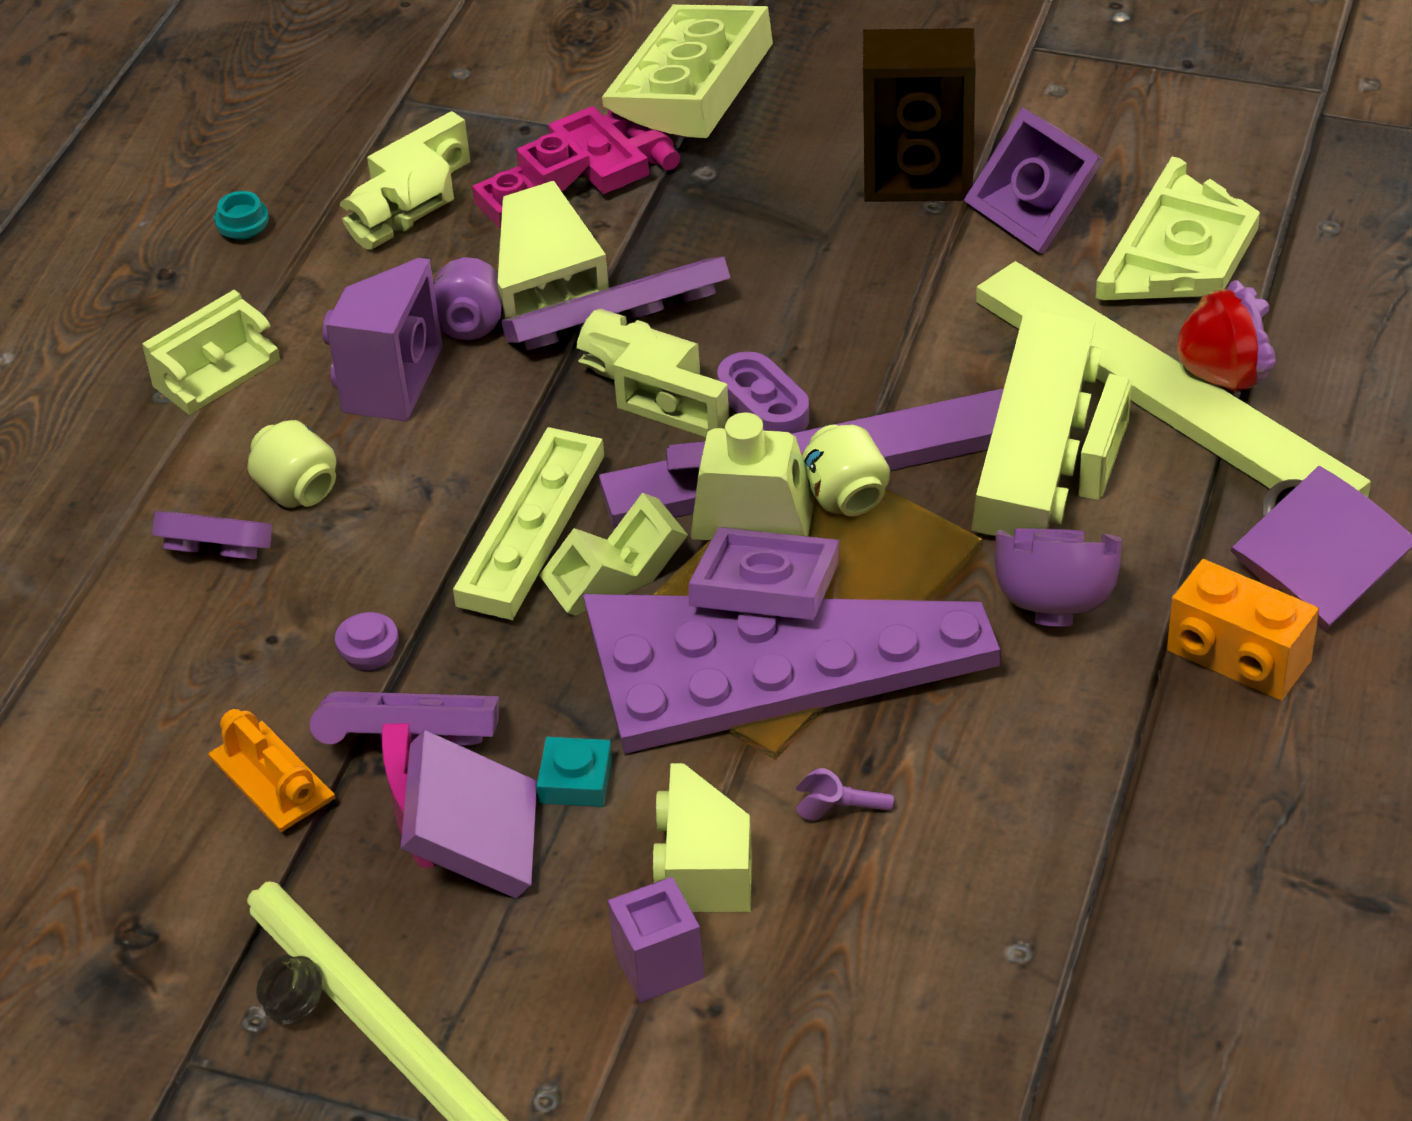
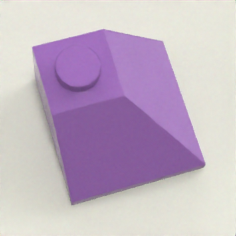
M1022 107L964 201L1044 255L1104 159L1055 125Z

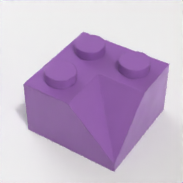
M417 258L345 287L334 310L330 309L327 311L323 322L322 336L324 343L330 345L333 361L331 366V384L334 388H338L343 413L408 421L443 347L430 259Z

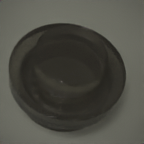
M282 955L270 962L262 972L256 989L257 999L263 1005L266 1015L279 1024L289 1025L311 1013L321 997L323 986L322 969L316 962L306 956L293 957L291 955Z

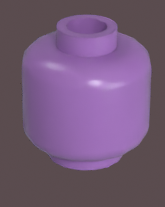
M463 257L451 260L439 270L433 281L440 331L457 340L471 341L483 338L495 328L502 313V300L498 289V272L490 264L478 258Z

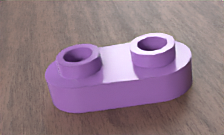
M739 352L726 357L719 364L717 369L718 381L727 383L729 406L737 414L747 412L757 415L763 422V431L789 432L792 434L804 431L809 424V399L807 394L767 356L756 352Z
M154 511L152 535L164 537L163 549L199 552L200 541L221 544L220 555L257 559L258 548H270L273 524L187 513Z

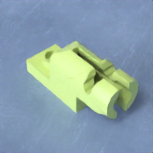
M451 111L367 157L371 180L357 187L349 197L340 202V206L346 211L349 209L354 211L342 218L350 235L359 245L365 249L372 250L393 238V230L405 232L413 227L416 220L454 200L451 173L470 163L466 124L462 117Z
M601 308L594 310L586 319L580 331L576 348L589 354H583L578 363L593 369L601 376L615 381L617 408L704 437L707 436L708 431L714 428L725 429V424L729 419L727 383L700 375L699 347L697 343L651 329L648 323L639 320L626 325L627 320L625 316Z

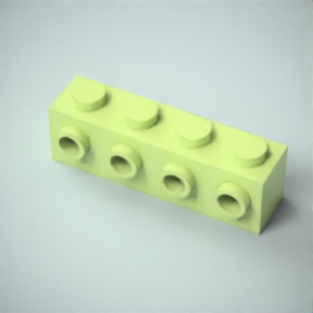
M1025 308L976 493L971 531L996 536L998 530H1004L1014 537V529L1048 528L1049 523L1061 525L1069 489L1058 487L1061 474L1073 476L1080 441L1070 439L1072 427L1084 429L1091 394L1081 392L1084 381L1095 383L1102 354V348L1091 346L1095 322Z

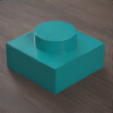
M546 737L536 786L539 804L604 807L613 758L611 740Z

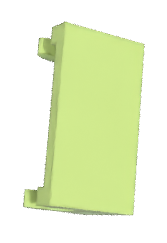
M236 290L230 291L142 343L152 386L188 415L193 414L280 361L278 348L260 333L270 328V323L258 310L244 301L240 293Z

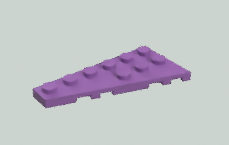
M583 594L588 621L624 754L1000 666V648L982 602L823 599L814 620L693 607L689 606V596Z

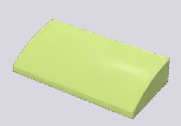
M673 4L602 96L603 106L623 118L654 130L686 137L708 138L773 44L768 6Z

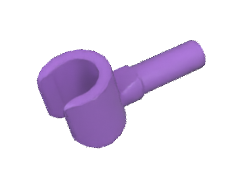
M818 768L812 771L796 787L798 791L811 794L806 796L796 807L797 813L807 820L816 821L821 819L834 805L846 807L851 805L891 811L893 808L894 796L892 794L856 790L851 787L842 786L840 779L826 768Z

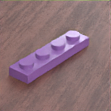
M724 256L707 258L502 320L501 323L507 342L524 341L526 350H531L558 342L557 331L577 325L580 334L586 319L594 310L601 308L617 313L629 309L632 318L644 316L663 310V298L681 293L683 301L688 302L715 294L714 283L729 279L730 275Z

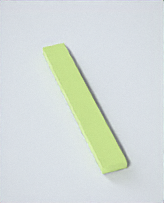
M1014 261L976 286V302L1020 329L1025 308L1095 322L1091 346L1102 348L1096 377L1098 380L1106 384L1109 374L1130 377L1129 382H1132L1131 401L1271 489L1275 484L1288 479L1304 480L1314 469L1321 466L1353 486L1366 497L1369 496L1371 485L1369 479L1222 388L1195 376L1180 362L1020 263Z

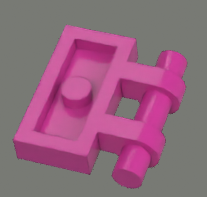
M591 106L548 124L549 134L562 129L589 155L590 165L582 174L603 194L620 189L629 183L648 176V161L651 164H660L665 170L674 169L680 162V154L673 148V140L664 132L634 123L609 109L608 114L603 116L594 106Z

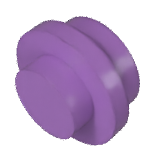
M374 612L360 613L349 617L341 623L335 633V644L339 655L351 667L363 671L375 670L386 665L392 659L399 641L395 623L389 617Z

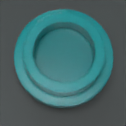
M236 191L225 195L219 200L214 221L216 229L220 234L237 240H245L254 237L267 226L269 215L267 207L256 194L249 191Z

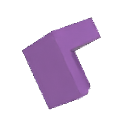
M673 877L608 900L614 953L640 1003L697 982L704 977L700 926Z

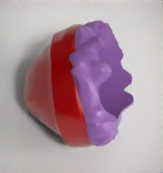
M1238 280L1230 282L1227 289L1216 290L1204 295L1198 302V306L1187 317L1178 334L1177 353L1186 369L1200 379L1223 388L1228 392L1244 391L1259 385L1268 378L1269 372L1276 364L1275 352L1270 345L1268 335L1264 332L1262 321L1263 316L1269 312V304L1266 300L1255 298L1257 293L1253 287H1244Z

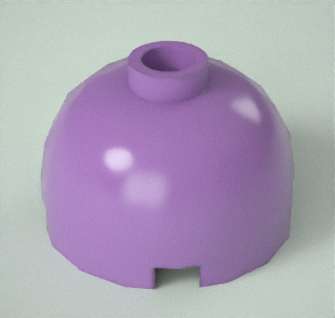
M1016 528L1014 529V537L1004 530H998L995 543L996 578L1003 594L1015 606L1035 612L1036 624L1073 625V614L1094 611L1108 600L1114 590L1121 562V537L1102 533L1101 542H1084L1085 531Z

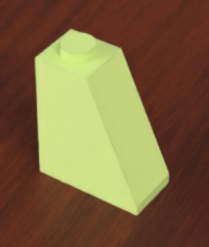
M554 180L503 197L498 268V289L502 300V320L609 288L605 252Z

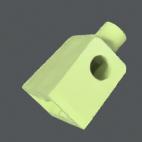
M747 412L731 416L725 424V429L714 428L708 431L698 474L691 538L694 540L711 541L718 527L809 537L815 496L809 487L806 467L796 437L789 432L763 431L761 418Z

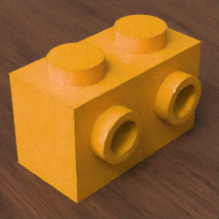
M1202 559L1172 597L1167 651L1283 701L1312 661L1319 607Z

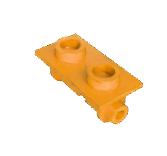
M232 709L223 715L220 720L223 744L209 752L208 756L280 832H283L336 799L335 794L263 721L258 723V719L253 713Z

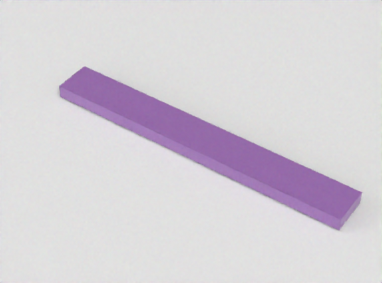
M1004 388L834 425L852 424L865 428L889 465L890 471L988 450ZM823 427L792 433L797 439L801 455L809 445L811 437ZM665 460L600 474V491L613 530H615L642 493L659 498L673 517L692 514L694 512L700 467L667 470V461Z

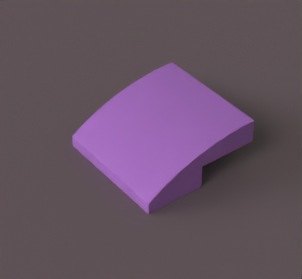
M1318 466L1242 537L1230 551L1265 585L1278 591L1282 590L1290 596L1319 607L1317 624L1326 632L1412 549V535L1364 494L1335 474Z

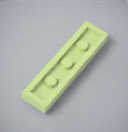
M547 427L453 588L456 607L509 620L514 619L604 458L603 439Z

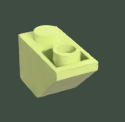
M684 763L670 764L669 791H657L656 797L657 831H667L666 843H654V883L673 877L692 912H751L752 846L750 815Z

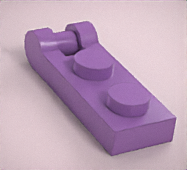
M338 691L324 697L311 716L309 725L314 738L325 744H334L341 741L347 732L379 733V740L382 741L383 724L409 723L412 742L418 737V734L423 730H427L435 735H444V739L457 745H474L481 743L483 736L493 737L499 722V696Z

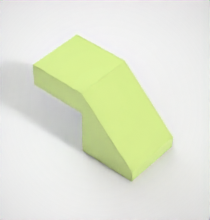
M642 493L608 539L573 528L539 576L565 611L576 616L586 611L583 594L624 595L652 583L688 534L659 498Z

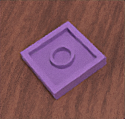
M718 527L689 582V606L814 620L839 564L840 540Z
M423 730L410 744L400 849L517 899L531 886L537 780L427 730Z

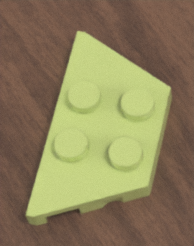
M1172 156L1096 282V298L1101 300L1197 297L1207 295L1216 290L1225 289L1258 230L1260 212L1243 200L1231 197L1225 188L1211 179L1205 181L1203 185L1186 174L1187 163L1180 158Z

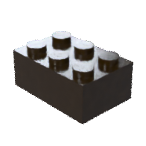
M974 28L863 30L864 202L964 201L973 186L976 75Z

